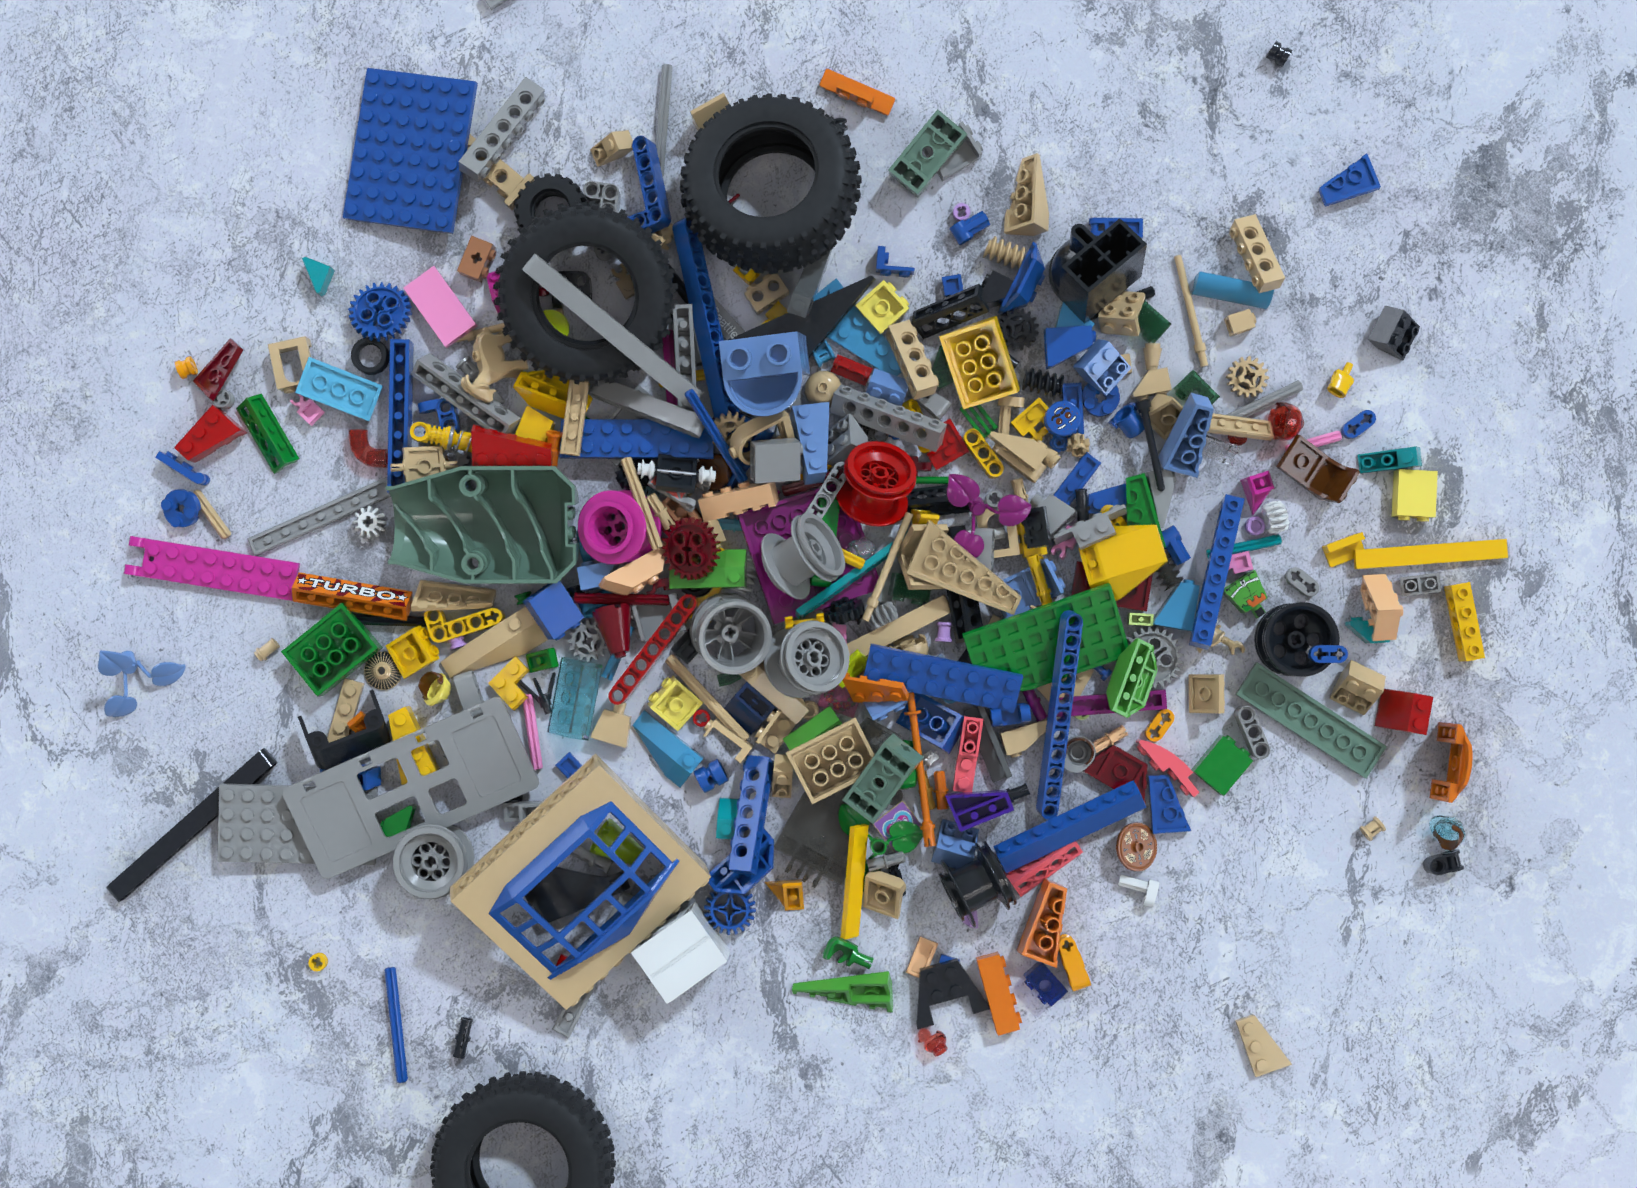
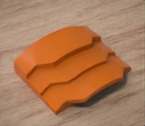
M1439 722L1436 741L1451 743L1446 781L1432 779L1429 798L1453 803L1459 793L1467 786L1470 778L1473 760L1472 745L1466 736L1462 724Z

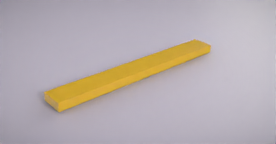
M1507 539L1361 549L1353 550L1355 569L1502 559L1508 558Z

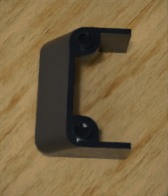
M373 689L369 690L376 709L366 713L364 717L366 729L338 740L328 742L326 735L321 731L308 733L303 717L298 716L307 744L318 768L327 770L391 741Z

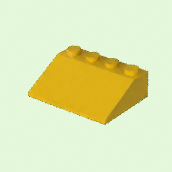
M997 316L939 336L963 409L1019 392L1020 386Z

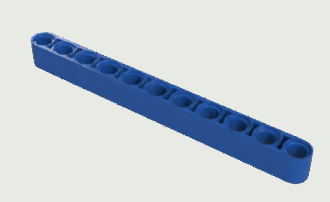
M683 218L673 224L672 230L688 302L692 304L693 324L715 418L720 419L722 413L727 416L728 411H730L732 416H735L736 412L739 413V408L731 401L724 387L719 341L724 340L703 246L697 237L698 233L693 234L691 231L692 220L686 221V218Z
M1072 610L1064 611L1060 617L1036 802L1037 812L1046 820L1056 817L1059 811L1083 628L1082 617ZM1074 616V622L1069 625V619ZM1072 636V641L1066 644V639ZM1070 655L1069 660L1064 663V657ZM1067 674V679L1061 682L1062 676ZM1065 693L1064 698L1059 700L1060 694ZM1062 712L1061 718L1056 719L1057 714ZM1060 731L1059 736L1054 738L1055 732ZM1057 750V754L1051 757L1052 752ZM1055 768V772L1049 775V771ZM1053 787L1052 791L1046 794L1048 788ZM1047 806H1050V809L1047 812H1044V809Z

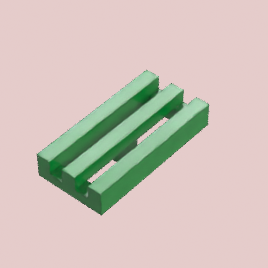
M976 405V408L992 427L990 429L973 407L968 408L986 432L983 434L966 412V409L961 407L959 409L970 425L981 433L983 438L998 428L981 405Z

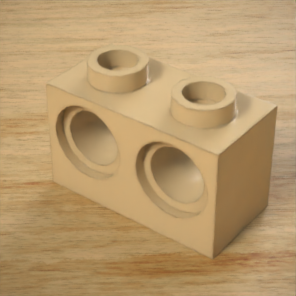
M767 274L762 278V282L757 285L753 283L746 288L745 297L757 315L789 295V290L778 274ZM771 283L779 285V289L776 291H771L768 287ZM756 293L763 295V299L759 302L753 300V296Z

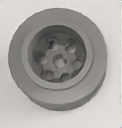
M809 512L793 518L791 522V537L784 539L777 534L769 533L763 537L761 544L762 562L768 577L779 590L795 599H805L810 592V578L814 575L822 580L832 582L845 569L843 550L835 534L820 517Z
M810 620L793 625L792 629L786 630V627H784L772 636L769 652L764 658L765 672L771 684L786 696L803 698L812 694H823L835 688L845 677L849 667L848 646L841 633L833 626L824 622Z
M439 825L419 826L406 833L396 846L393 857V869L396 879L413 896L430 900L442 898L450 894V887L474 865V849L468 836L455 825L447 828ZM425 844L429 845V852L424 851ZM439 845L443 846V853L438 852L437 847ZM434 857L436 863L430 865L428 859ZM444 858H448L450 860V865L447 866L444 864ZM436 870L442 872L441 877L435 874Z

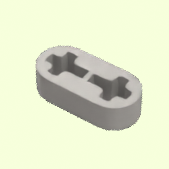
M1293 567L1286 571V581L1304 596H1315L1319 592L1317 581L1302 569ZM1291 572H1298L1297 577L1301 579V581L1297 579L1292 580ZM1303 583L1307 585L1313 584L1312 589L1314 591L1307 592V587Z

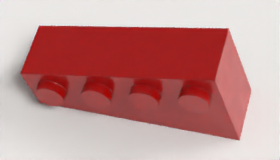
M478 425L472 426V466H552V443L523 438L511 433L506 434L498 432V430L482 428Z

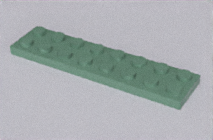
M1255 662L1235 694L1363 778L1367 779L1387 747L1258 662Z

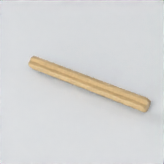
M672 654L665 660V663L726 728L744 741L749 738V734L675 655Z

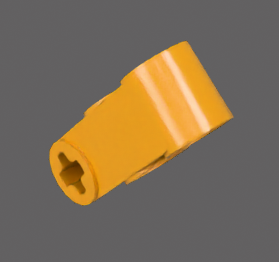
M1068 934L1060 935V958L1072 991L1075 992L1091 986L1076 942ZM1066 940L1069 942L1067 948L1063 946Z

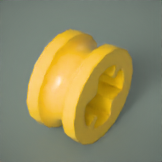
M323 953L312 955L308 962L309 967L313 971H321L328 964L327 956ZM319 957L320 962L323 964L317 967L314 959L316 960Z

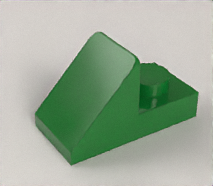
M554 647L526 654L529 673L559 666Z

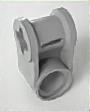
M937 393L926 396L928 399H916L922 408L938 420L942 419L952 405L947 399Z

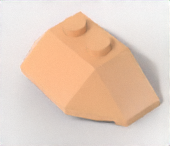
M662 548L652 550L606 575L599 583V587L614 594L628 595L632 592L634 594L640 592L646 584L653 585L659 580L658 576L663 571L665 557L662 554L666 550Z

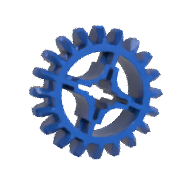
M710 891L709 894L713 899L706 898V902L710 903V905H704V909L710 911L704 915L705 917H712L708 920V923L715 922L712 927L714 930L720 926V934L723 933L724 929H727L726 934L730 935L731 929H733L736 935L738 934V927L743 932L745 931L743 924L748 927L751 925L747 919L754 920L755 917L750 913L756 912V908H750V906L756 903L755 901H749L753 897L752 894L747 896L735 894L744 901L746 907H742V905L735 903L734 894L720 892L716 894L714 891ZM728 894L726 903L715 905L716 900L720 896ZM731 899L732 908L736 910L732 911L729 918L728 909H725V906L728 907ZM715 911L725 914L726 923L716 916ZM746 913L742 920L732 924L735 914Z

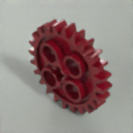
M689 517V519L682 518V520H676L675 525L669 526L671 531H665L668 538L662 539L666 543L665 546L661 547L666 550L662 556L668 558L664 563H670L671 565L668 570H675L674 575H680V579L698 580L701 577H707V573L713 572L711 567L717 566L714 560L720 559L716 555V552L721 551L716 546L721 541H715L718 533L712 534L714 527L707 528L708 522H702L701 518L695 520V517ZM682 535L684 536V542L681 540ZM699 535L701 536V539H702L701 544L699 543V540H698ZM681 554H683L684 556L683 562L681 560ZM699 555H700V557H701V562H700V563H699V561H698V556H699Z

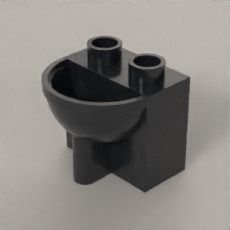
M1120 218L1099 236L1094 235L1083 224H1075L1071 228L1070 240L1065 242L1055 252L1050 261L1049 282L1056 296L1081 321L1086 323L1142 276L1147 243Z

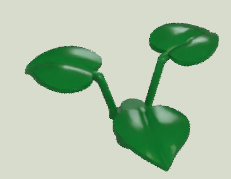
M848 804L840 806L838 819L842 830L847 835L850 833V826L859 824L869 825L870 821ZM898 821L889 828L891 837L886 841L879 837L873 838L868 833L870 849L873 852L868 857V860L873 859L877 855L884 854L890 841H892V846L896 851H902L903 853L911 852L923 838L922 830L914 823ZM865 861V873H864L863 892H864V885H865V876H866V875L868 874V872H869L868 866H867V861Z

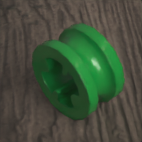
M531 591L515 595L514 597L518 600L516 604H524L522 601L532 594Z

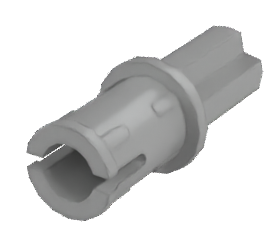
M901 851L886 856L883 854L881 857L867 859L866 861L868 870L871 872L882 868L889 869V866L905 863L906 859Z

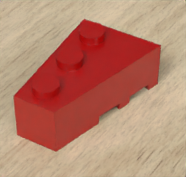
M212 405L174 448L188 461L196 463L248 432L221 408Z

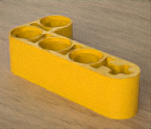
M489 608L447 622L443 610H435L438 612V619L436 621H432L430 618L433 611L424 612V619L430 638L437 643H444L453 638L491 628L505 619L504 612L498 608ZM494 613L499 614L496 620H486L485 618L493 616ZM476 617L481 620V625L478 628H475L472 623ZM457 623H460L463 627L462 632L459 634L454 630ZM439 629L444 631L442 639L436 637V632Z

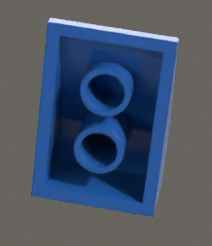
M914 693L916 711L921 710V713L917 714L920 737L950 754L960 737L964 717L926 695ZM907 703L896 723L911 731L909 715H904V712H909Z

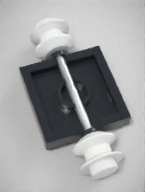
M658 454L657 467H655L652 460L649 464H645L643 459L642 463H638L637 474L641 475V479L644 475H647L649 480H651L655 472V475H657L655 490L694 494L696 479L698 478L700 485L706 481L710 486L711 482H715L716 471L712 470V466L709 470H705L704 466H702L698 473L696 471L697 458H680Z

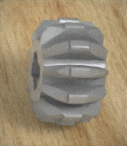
M886 602L874 608L871 618L867 622L871 629L876 630L898 618L896 607L892 602Z

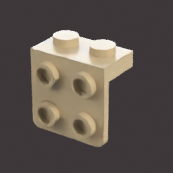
M1123 291L1105 306L1098 316L1101 333L1139 336L1138 315L1144 303L1145 294L1142 292Z

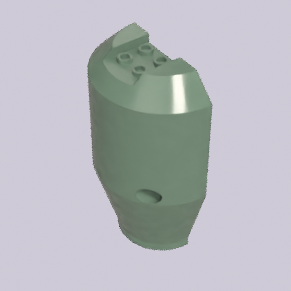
M460 466L399 485L386 486V490L389 491L392 498L395 521L394 545L388 564L404 566L463 584L558 583L578 561L580 541L573 540L576 537V526H573L576 509L573 505L579 503L578 491L576 486L556 466ZM470 480L475 481L476 489L471 486ZM472 558L478 561V567L473 565Z

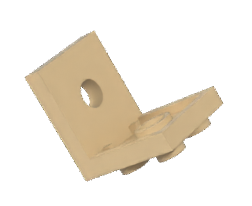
M912 524L897 553L908 590L944 589L906 574L926 524ZM935 524L946 534L948 533L947 524Z

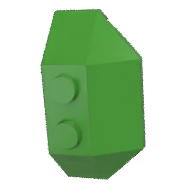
M1136 638L1119 655L1106 690L1111 711L1128 718L1145 707L1158 671L1153 645Z

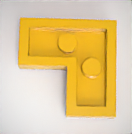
M515 656L488 684L515 711L528 698L518 687L517 683L530 670Z

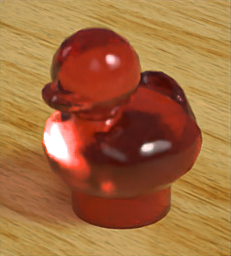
M923 1028L919 1030L918 1042H925L924 1049L927 1052L933 1053L937 1057L947 1051V1038L943 1032L937 1030L936 1034L931 1036L928 1029Z

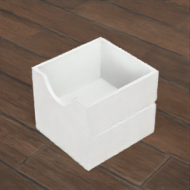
M696 901L654 930L648 939L642 940L631 952L666 1004L726 963L730 954V949L718 932L712 928V924L708 923V918L705 917L704 912Z

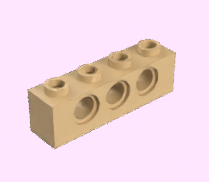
M471 134L469 135L467 150L476 140ZM479 157L477 160L484 161L485 158ZM500 159L497 164L493 163L489 174L482 180L490 187L495 185L498 188L497 192L506 199L524 178ZM501 175H506L507 178L504 182H498Z
M1256 214L1235 219L1230 228V236L1234 239L1237 251L1244 260L1245 269L1251 275L1253 286L1257 288L1258 293L1280 288L1285 280V276Z
M910 320L889 325L886 337L913 400L935 394L939 381L931 370L930 360L924 354L922 342H919L917 338L916 328L912 326Z

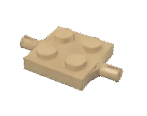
M442 446L402 448V463L390 464V467H398L391 468V472L403 471L405 482L458 467V465H454L457 464V461L445 460Z

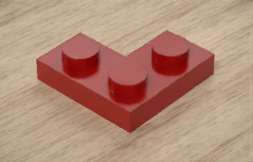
M951 419L943 422L947 426L942 445L936 452L931 451L926 454L930 462H932L935 471L969 452Z

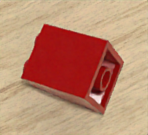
M1384 689L1379 698L1374 726L1427 735L1434 697Z

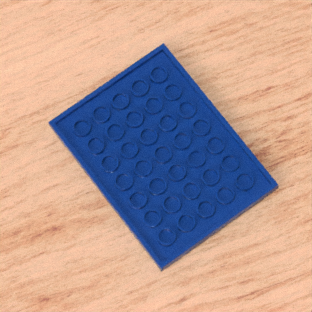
M367 68L343 212L344 219L448 234L454 233L463 172L459 170L458 161L466 153L478 86L476 81Z

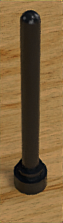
M1150 399L1135 402V407L1142 416L1157 489L1162 492L1165 490L1149 416L1150 407L1152 406Z

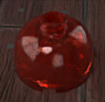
M1277 402L1275 404L1277 405L1276 408L1271 409L1268 421H1271L1273 439L1280 441L1291 440L1300 433L1304 426L1303 415L1295 405L1287 402Z

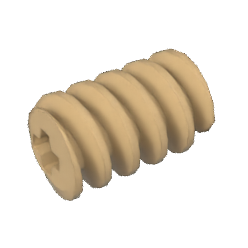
M994 236L992 240L989 239L982 258L989 254L990 261L997 257L998 264L1003 259L1004 266L1011 262V269L1018 265L1019 270L1025 255V247L1018 251L1017 244L1013 248H1011V242L1004 246V239L997 243V237Z

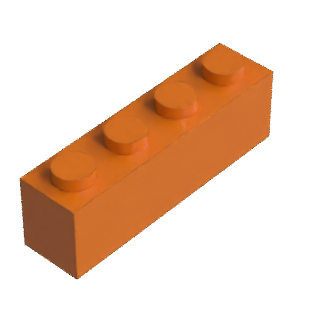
M997 951L976 957L997 1035L1020 1030L1019 1024L1022 1023L1020 1013L1015 1012L1014 1005L1017 1002L1014 993L1010 994L1008 987L1012 986L1009 974L1005 975L1003 969L1007 967L1004 956H1000Z

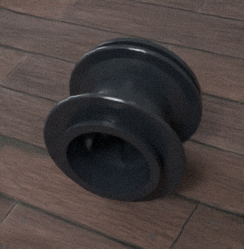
M986 841L982 842V847L975 843L976 860L952 872L945 861L941 860L945 875H942V873L938 874L962 922L965 921L964 917L967 916L973 927H976L972 912L997 899L1003 903L1007 910H1010L1009 903L1017 904L1011 886Z

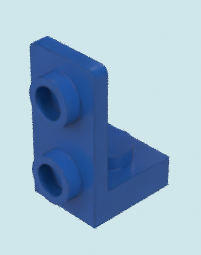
M878 246L876 273H880L881 276L899 274V277L903 278L914 275L915 268L884 265L888 264L889 252H885L886 246Z

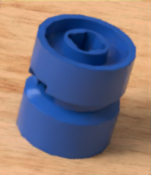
M718 759L708 763L707 768L702 766L694 771V775L704 793L713 790L716 784L720 786L729 781Z

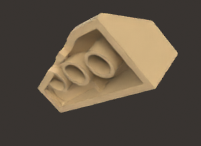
M764 660L754 669L739 674L796 725L810 711L803 698L786 696L771 684L765 672Z

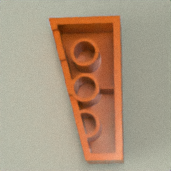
M1044 878L1017 947V951L1021 955L1057 968L1059 940L1060 933L1062 932V917L1067 895V888L1063 885Z

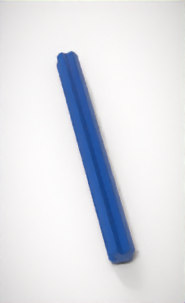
M693 389L686 391L685 397L738 482L743 483L747 481L746 473L738 460L731 457L728 451V444Z
M388 967L384 971L397 1083H404L408 1080L397 974L395 967Z

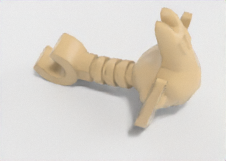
M672 223L668 227L654 232L655 234L651 236L655 242L660 239L662 242L660 245L665 250H669L666 244H669L674 236Z
M1216 625L1211 647L1221 642L1229 647L1232 655H1235L1234 650L1237 647H1240L1242 653L1245 652L1242 642L1233 641L1224 636L1225 632L1219 629L1221 625ZM1197 648L1198 652L1201 653L1203 649Z

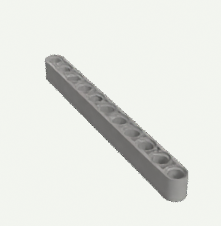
M534 253L522 268L525 273L686 406L692 407L685 397L686 391L693 389L697 396L701 397L702 391L537 254Z

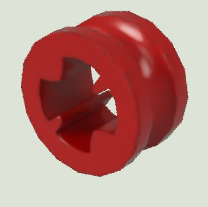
M698 710L693 715V722L699 727L706 726L710 721V714L706 710ZM702 713L706 714V716H705V718L707 717V721H706V722H705V721H702L701 723L697 722V720H699V719H696L697 714H698V715H701Z

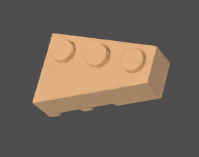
M1386 574L1363 575L1360 592L1365 611L1369 610L1371 619H1368L1369 626L1374 628L1372 634L1373 641L1396 640L1400 617L1403 616V606L1398 602V596L1393 591L1392 582L1388 580Z

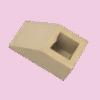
M629 130L615 131L608 134L590 149L597 167L626 156L633 150V140Z
M1168 368L1150 370L1145 373L1131 394V400L1137 399V402L1148 400V396L1156 395L1157 393L1167 395L1172 390Z
M775 754L772 797L791 798L793 766L787 755Z

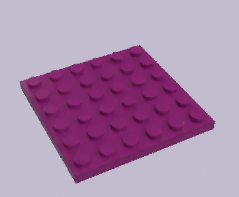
M835 484L826 486L828 491H836ZM819 489L778 501L774 507L767 505L760 510H749L737 515L773 625L784 622L785 617L788 616L796 618V609L826 589V587L810 586V592L805 599H795L782 592L768 577L763 566L761 550L762 539L766 534L774 533L784 539L792 536L791 522L793 518L806 512ZM839 506L836 538L842 549L866 561L871 557V553L861 523L850 518ZM845 563L844 572L835 581H832L831 585L856 567ZM876 568L869 571L814 611L829 607L832 601L839 600L842 597H848L850 600L872 593L879 578Z

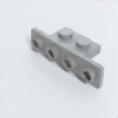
M1124 504L1121 506L1115 505L1103 514L1097 513L1085 522L1079 521L1069 529H1061L1053 535L1056 544L1075 537L1080 550L1114 536L1116 532L1111 520L1127 514Z

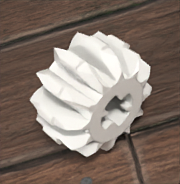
M1272 501L1263 505L1262 519L1264 520L1266 530L1270 534H1277L1287 530L1290 522L1285 505L1281 501Z
M368 506L367 511L365 508H360L362 514L355 513L358 520H353V524H358L354 530L357 532L361 531V537L365 535L369 539L373 535L379 537L378 530L385 531L381 524H387V521L381 520L385 517V514H379L380 509L375 508L373 510L372 506ZM370 519L373 520V524H366V522L370 521Z

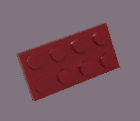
M1076 561L1071 596L1091 589L1081 561ZM1153 574L1122 599L1117 600V607L1147 612Z

